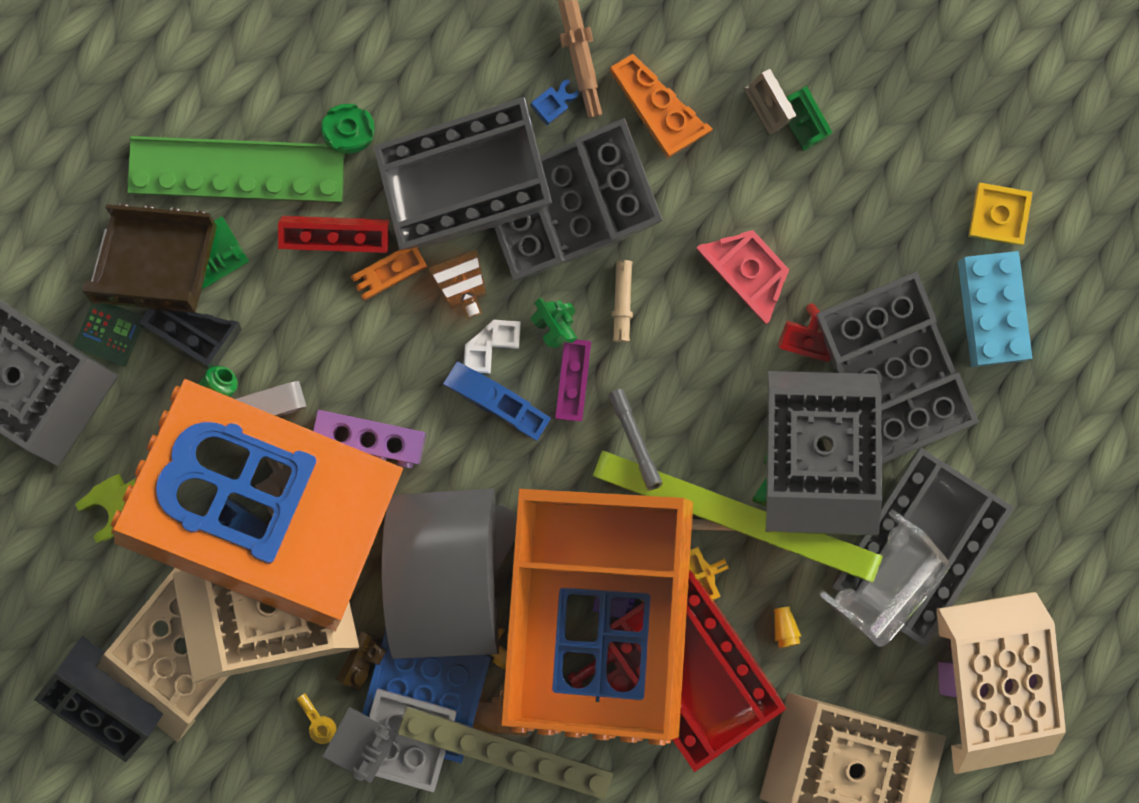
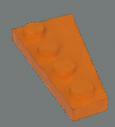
M634 54L610 67L609 71L667 159L713 130L707 123L704 124L689 106L686 107L670 88L667 89L657 80L658 77Z

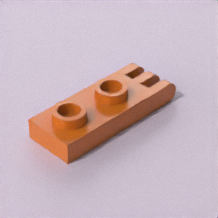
M418 248L398 250L352 275L351 279L355 282L364 278L365 281L358 284L356 288L358 291L369 287L370 290L361 295L363 301L428 266Z

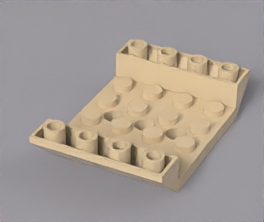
M174 568L105 652L97 668L106 672L112 679L129 688L134 694L162 712L163 715L157 726L176 742H179L196 721L197 715L229 676L193 683L188 653L183 654L176 649L177 640L185 637L173 580V574L181 570ZM262 602L260 603V609L264 613L275 611L274 607ZM159 620L165 621L168 624L169 629L165 636H160L155 631V625Z
M1029 592L937 608L939 636L951 639L962 744L951 745L954 773L959 774L1054 754L1066 733L1055 624L1037 593ZM1035 674L1037 684L1030 688L1029 679ZM1008 679H1011L1013 688L1009 693H1006L1004 685ZM986 683L989 688L988 694L982 698L980 696V688Z

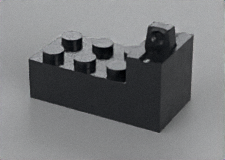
M82 636L59 664L34 701L124 762H127L150 736L163 713L134 694L129 688L112 679L106 672L96 668L95 665L105 651L93 645L87 638Z

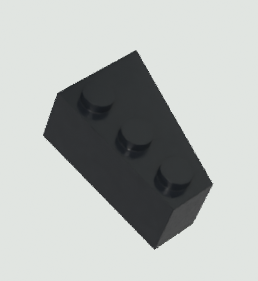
M149 309L139 322L145 332L205 370L219 364L242 331L237 321H229L197 312Z

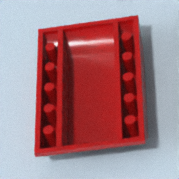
M689 570L679 737L672 740L692 770L696 772L787 708L770 680L709 592L693 572ZM644 602L611 624V629L640 632L643 629ZM610 642L609 647L634 684L637 685L641 665L642 649L640 644Z

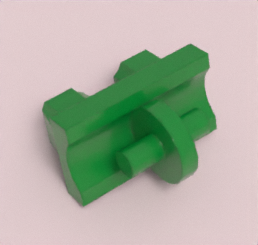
M538 298L534 302L537 310L532 315L531 320L540 329L549 327L550 330L542 338L548 347L557 348L563 342L573 343L577 339L570 326L574 322L571 317L576 311L573 304H563L561 300L544 302L542 298Z

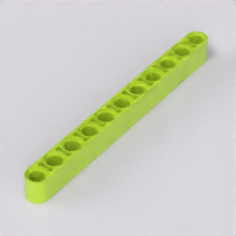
M606 451L601 452L593 473L595 478L642 496L688 499L693 502V515L868 582L873 583L883 558L879 554L826 534L766 532L765 511L659 471L658 473L663 484L661 487L649 491L639 471L638 463Z

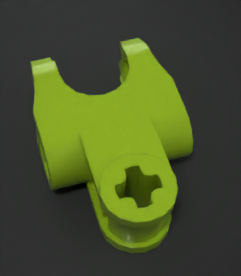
M120 474L112 476L93 487L85 497L75 504L78 511L89 510L96 505H101L107 510L109 515L108 523L93 536L96 543H102L114 537V534L111 533L113 528L111 522L116 511L123 510L125 503L123 501L124 494L129 485H135L136 478L125 484Z

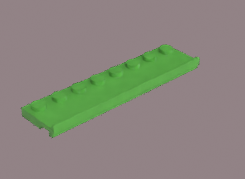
M130 136L127 193L130 195L343 203L345 154L334 151L326 144Z

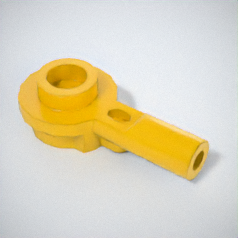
M304 693L296 700L311 721L309 727L311 738L319 744L331 742L337 731L335 722L331 718L320 716Z

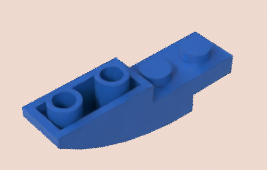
M456 361L443 383L447 388L485 412L498 417L534 441L539 439L551 419L530 405L531 403L458 361Z

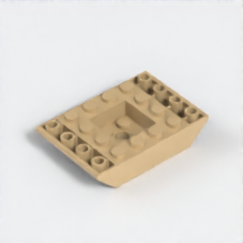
M182 570L173 574L193 683L359 648L350 603H348L335 632L277 608L272 613H264L260 609V601Z
M787 692L784 703L787 709L781 714L759 799L769 803H929L946 736ZM855 763L862 764L864 767V773L859 778H852L849 774L850 767Z

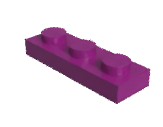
M576 339L573 343L564 342L555 419L578 422L583 420L592 341Z

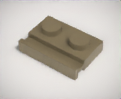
M770 69L762 72L748 87L744 88L770 135L778 132L780 128L796 117L791 103L787 100L778 80Z

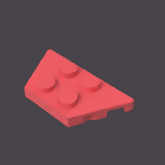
M753 230L699 245L696 250L766 325L771 319L782 286L789 272L788 267Z

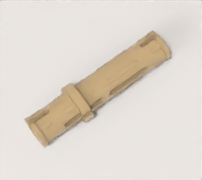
M622 260L615 261L614 311H612V318H614L613 342L623 341L626 343L630 342V319L633 318V312L630 311L633 262L624 260L623 263Z

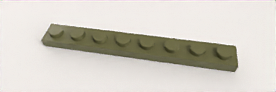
M408 706L405 708L397 731L398 735L604 800L613 776L611 771Z

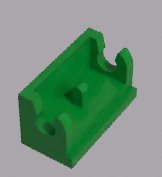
M807 86L786 97L796 114V117L788 125L803 152L831 136L833 132Z

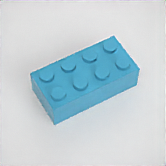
M1019 251L968 256L959 260L958 268L971 367L1024 362L1032 359Z

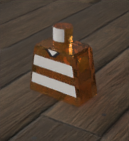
M477 250L428 268L451 308L462 305L467 318H472L482 313L477 299L486 296L487 293Z

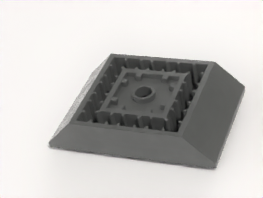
M0 299V433L27 451L60 466L119 375ZM12 368H17L20 371V378L15 383H11L7 377L9 370Z
M768 371L766 532L879 535L882 506L881 388L878 374ZM821 439H827L831 442L832 449L828 452H822L817 448L816 443Z

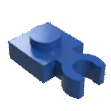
M569 79L561 83L558 92L550 87L530 104V107L546 126L568 109L565 102L574 101L579 94L578 90L573 94L566 93L565 88L570 83Z

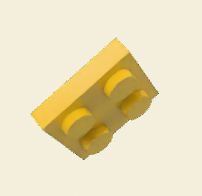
M978 183L968 237L1017 246L1024 245L1033 192Z

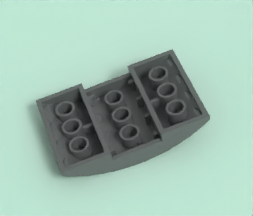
M625 118L575 138L574 142L540 156L552 204L534 215L494 227L514 281L597 252L663 221Z
M917 271L816 314L835 373L878 374L881 388L882 463L979 422L959 372L955 371L936 325L938 321Z
M494 488L392 495L386 510L382 543L383 608L392 659L499 654L498 598L494 596L493 544L496 543Z

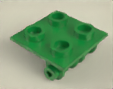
M223 216L214 220L217 229L202 285L203 289L250 262Z

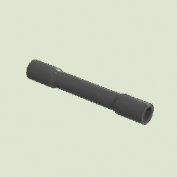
M614 390L609 394L612 406L621 421L647 490H655L663 484L659 473L644 444L624 390Z

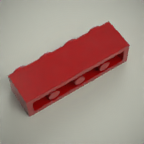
M282 216L278 221V249L387 253L390 246V219Z

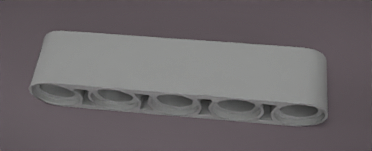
M299 381L286 383L235 399L277 417L307 408Z

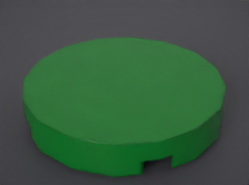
M340 104L331 108L321 122L322 138L326 145L334 151L343 154H352L365 150L372 143L375 135L374 120L370 113L365 109L358 108L354 104Z

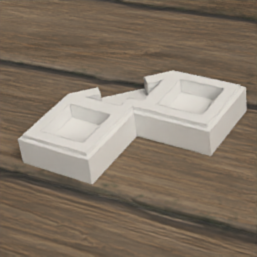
M493 320L479 334L465 344L464 365L479 373L491 374L492 347L519 349L521 322Z

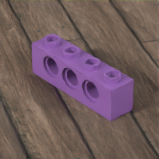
M318 410L314 432L338 441L336 438L337 430L341 427H346L349 431V437L341 443L387 461V458L395 459L398 466L413 468V463L420 465L427 433ZM372 432L376 438L375 444L372 447L366 448L362 443V438L366 433ZM393 438H399L402 442V449L398 453H392L388 448V444Z

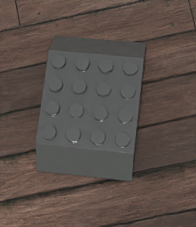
M524 97L374 146L400 250L444 243L534 215L552 204Z
M919 448L900 471L882 499L879 535H860L854 543L855 546L883 556L874 582H868L838 571L832 587L926 647L938 629L936 609L954 604L1014 507L924 449Z

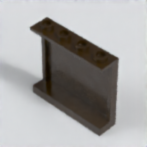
M124 203L117 205L106 204L105 208L111 217L93 282L85 281L82 289L89 301L97 304L196 313L217 229L210 213L202 210H195L194 212L181 211L177 208H169L168 210L156 209L152 206L132 207Z

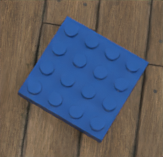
M385 630L381 645L387 652L382 658L380 665L376 664L362 714L367 717L370 716L376 691L379 688L457 710L455 722L472 727L492 656L469 655L392 659ZM446 750L444 759L462 763L464 755Z

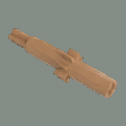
M557 0L565 33L560 34L562 48L569 47L579 92L583 95L588 118L601 116L602 111L596 90L598 85L588 42L593 41L591 28H584L577 0Z

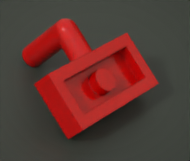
M810 303L806 306V311L811 317L809 325L804 326L786 321L777 345L782 350L830 362L831 358L826 349L823 335L819 330L816 314L820 311L815 304Z

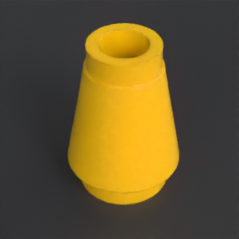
M790 607L774 609L775 642H778L779 648L799 645V637L802 636Z

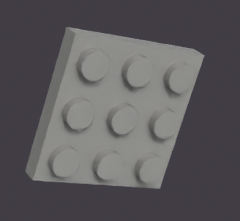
M378 688L369 718L397 733L406 706L455 721L457 710ZM397 735L375 776L435 792L446 749Z

